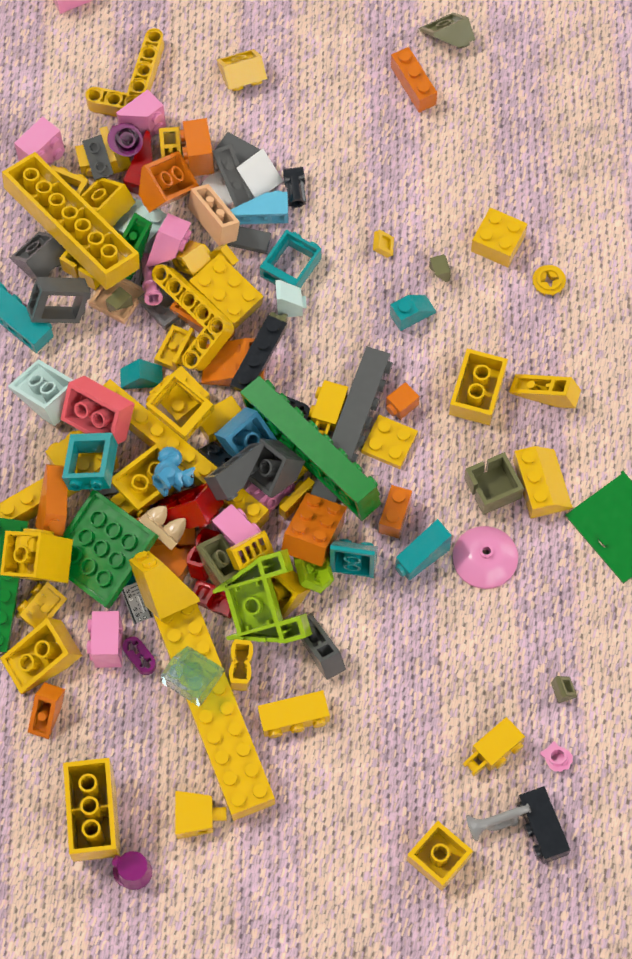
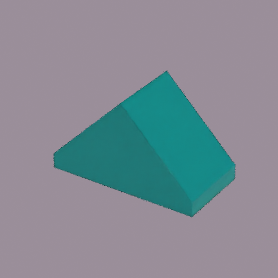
M137 359L120 369L122 389L156 387L163 380L162 366L142 359Z

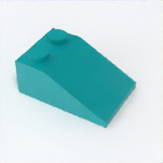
M348 539L334 540L330 546L332 572L374 578L378 546H374L369 542H362L361 544L352 543Z

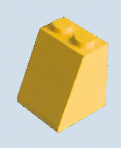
M139 552L134 558L129 560L145 607L159 619H163L200 601L199 597L151 552Z

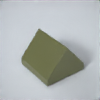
M556 676L553 679L551 685L558 703L577 698L570 677Z

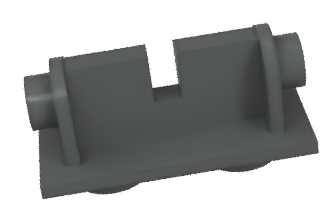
M102 135L82 141L94 180L110 178V175L114 173Z

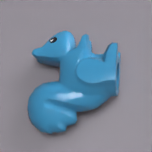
M174 447L163 448L159 452L158 460L160 463L155 467L152 480L153 485L165 497L168 495V489L171 486L178 492L181 491L183 486L191 487L194 482V471L196 468L191 467L182 471L178 468L183 460L181 452Z

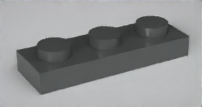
M230 143L213 150V155L234 207L254 199L250 189L236 169L240 164L232 144Z

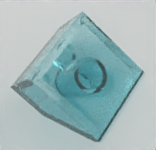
M186 646L171 659L160 677L162 684L200 707L225 669L189 646Z

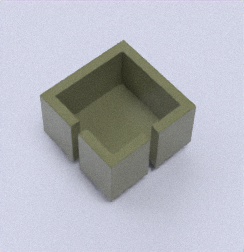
M505 452L487 459L485 469L487 472L485 473L483 461L465 469L464 479L472 495L475 494V501L483 515L522 499L524 487Z

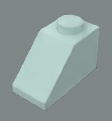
M275 280L278 315L288 314V317L303 316V308H307L306 296H302L301 288L281 280Z

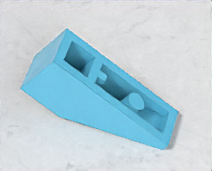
M282 191L267 192L230 211L239 220V225L288 223V193Z

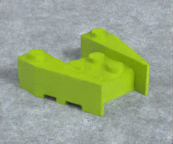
M288 549L259 557L228 581L212 590L213 594L221 591L226 593L237 633L226 636L227 640L238 639L288 643L312 635L306 613L283 619L271 580L273 576L293 570Z

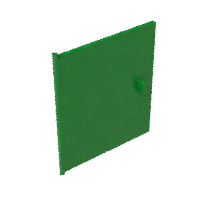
M621 471V475L565 516L624 584L632 578V480L624 471Z

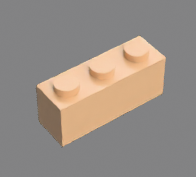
M206 184L192 188L190 190L188 209L219 246L237 241L240 222L210 185Z

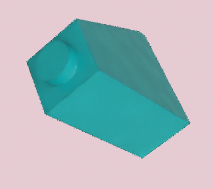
M438 519L396 557L395 569L401 577L405 576L408 580H411L450 551L452 535Z

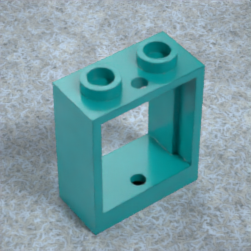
M286 229L261 264L260 277L276 285L275 280H281L301 288L322 259L321 248L316 243L303 239L298 233L290 232ZM288 246L311 258L297 279L274 267Z
M112 433L70 434L62 476L68 490L80 491L111 488L118 448ZM103 452L100 472L75 473L79 453Z

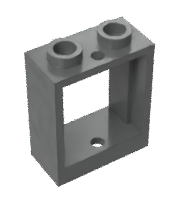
M37 277L27 305L31 322L80 323L82 315L85 314L87 300L91 297V289L87 286L85 278ZM49 295L75 296L72 307L45 306Z

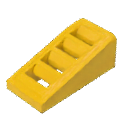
M265 530L226 549L234 570H241L259 557L273 551ZM260 538H262L265 544V549H262L259 543ZM254 542L258 549L257 553H255V550L252 546V543ZM247 546L252 555L250 557L248 556L245 547ZM240 550L243 554L244 560H241V557L238 553Z

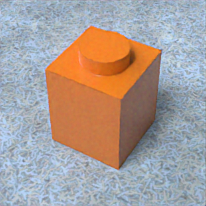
M405 382L386 397V410L391 416H396L401 420L419 405L420 396Z

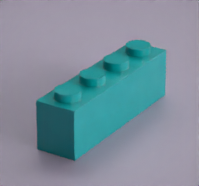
M0 282V324L37 354L54 337L52 325L50 323L31 322L27 307L22 304L21 299L15 294L11 295L8 293L7 288Z

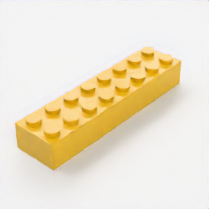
M36 152L2 171L4 189L106 290L140 269L139 253Z

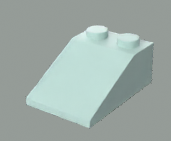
M134 198L136 203L117 221L113 228L122 236L134 212L151 221L153 224L144 253H150L157 232L167 214L160 209L149 213L143 202Z
M38 359L9 384L8 387L42 419L55 426L62 421L60 419L68 382L73 381V379Z

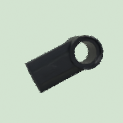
M284 168L283 177L284 186L287 188L288 205L293 208L306 205L304 168Z

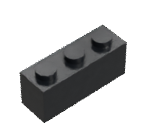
M545 786L520 794L517 799L518 803H515V806H525L527 803L530 806L531 812L521 816H524L526 821L524 829L528 838L532 837L535 845L532 848L535 857L541 859L542 864L569 855L570 847Z

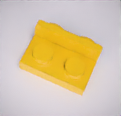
M48 581L42 584L37 583L31 590L32 596L28 600L24 599L16 608L18 612L15 616L18 619L21 618L31 628L35 629L46 618H52L67 598Z

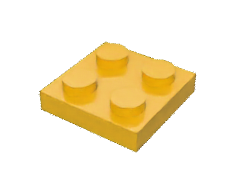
M378 415L361 453L401 469L418 434V430Z

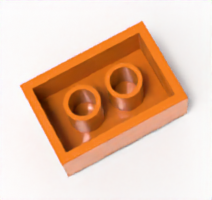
M306 493L284 533L281 550L288 549L290 556L322 567L330 552L332 542L337 539L343 527L347 507Z

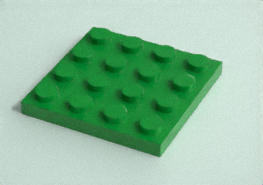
M93 490L65 530L63 536H61L73 539L69 580L105 608L110 609L133 576L129 560L134 558L139 552L149 551L159 535L144 526L99 491Z

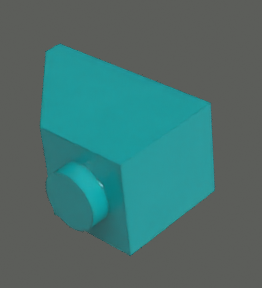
M407 295L390 304V316L400 331L436 313L435 308L426 295Z

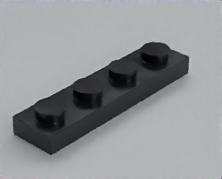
M270 315L267 316L230 383L231 389L241 392L258 376H261L287 328L286 322Z

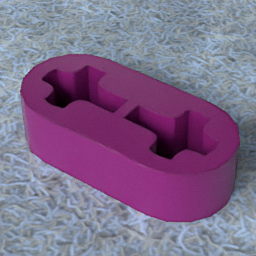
M134 636L126 638L122 645L126 657L140 674H152L156 669L154 656L139 638ZM129 644H138L136 646L139 652L137 655L133 650L128 651ZM141 657H143L146 662L151 661L150 668H141Z

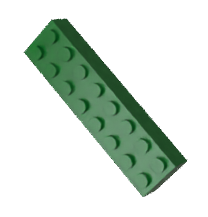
M258 376L240 392L245 407L258 411L276 439L305 461L303 466L361 521L381 505L380 492L377 489L378 484L374 478L363 474V469L356 462L352 463L343 449H337L327 434L322 435L313 421L310 420L308 422L298 407L293 408L283 393L278 394L275 391L274 385L269 380L265 381Z

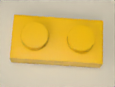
M309 477L304 482L300 481L295 486L294 492L290 496H285L279 503V514L285 520L300 506L306 493L311 494L315 482Z

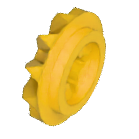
M554 265L541 266L533 274V285L536 291L543 293L544 296L546 294L554 296L558 292L561 293L565 287V274ZM547 275L550 280H554L551 286L545 282Z

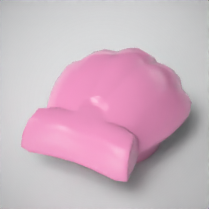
M555 741L540 752V755L545 758L548 766L553 771L562 772L563 770H568L573 762L571 752L558 746Z

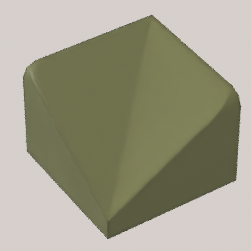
M446 255L431 257L429 268L434 271L438 278L449 282L451 270Z
M118 287L106 299L108 311L112 312L132 306V296L123 288Z

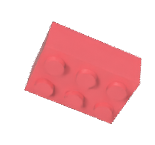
M82 376L68 382L60 420L85 434L112 433L117 444H120L127 439L135 403L92 379Z

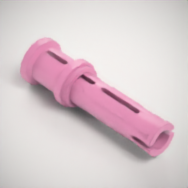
M144 253L141 260L144 277L142 289L145 292L144 300L146 304L155 306L162 302L163 295L160 291L161 287L152 279L154 266H146L150 253Z

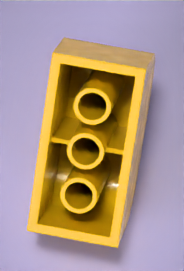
M110 758L64 762L68 846L72 861H87L113 858L116 855L120 856L116 784Z

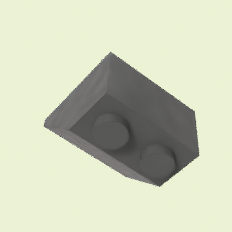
M39 231L16 251L10 259L30 278L36 280L37 277H49L50 272L55 267L61 266L59 258L66 249L50 234Z
M261 438L259 442H262L264 447L248 480L267 496L273 498L297 480L305 461L279 440Z

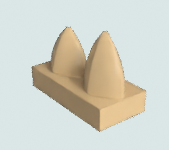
M157 506L147 510L139 521L158 534V539L172 550L184 533L186 518L175 519L164 525L167 517L166 506Z

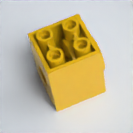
M25 528L23 532L5 531L0 575L31 581L68 583L73 539L54 536V532Z

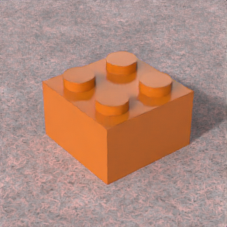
M207 118L182 121L183 130H180L184 161L194 177L215 174Z

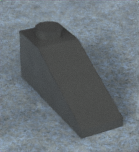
M262 442L248 445L204 478L216 500L230 501L238 496L237 492L244 488L264 447Z
M312 613L307 615L312 635L301 640L318 669L328 680L345 671L346 667L340 651Z

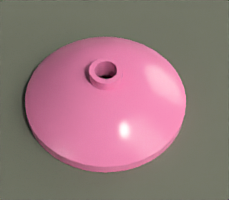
M490 526L475 527L466 531L457 540L453 549V565L459 577L467 584L481 589L496 588L506 583L515 573L518 565V551L513 540L502 530ZM489 550L490 554L485 555L482 551Z

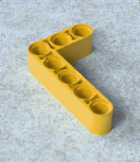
M152 28L146 32L127 93L100 87H90L87 89L85 97L90 111L117 117L116 112L147 89L151 92L164 50V38L160 29Z
M162 264L156 265L152 270V279L204 327L182 357L183 365L186 368L202 371L207 368L234 332V325L177 270ZM180 284V290L177 292V287ZM194 297V303L191 305V300ZM208 310L209 313L207 318L205 319V313ZM220 324H222V325H223V328H222V330L219 332V326H220ZM210 340V345H209V347L207 348V347H206L207 341ZM197 356V362L194 365V358Z

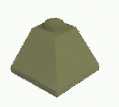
M454 12L419 28L420 32L459 48L467 47L471 41L476 40L469 18Z
M222 533L196 546L203 567L216 588L241 571L234 570L226 552L230 545Z

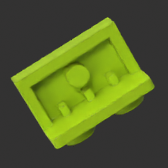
M328 556L322 567L294 557L299 583L302 587L321 594L334 581Z

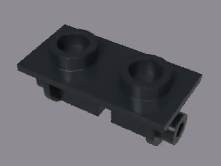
M214 442L198 449L199 453L218 468L232 458L231 455Z

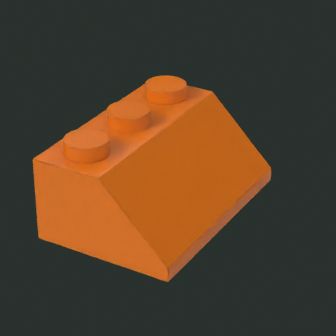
M179 151L148 163L141 169L139 196L149 213L183 198L190 193L192 188L199 187Z

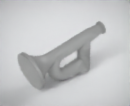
M527 803L525 806L516 807L485 819H476L470 815H466L471 835L477 842L485 829L497 831L509 826H517L519 816L527 812L530 813L531 809Z

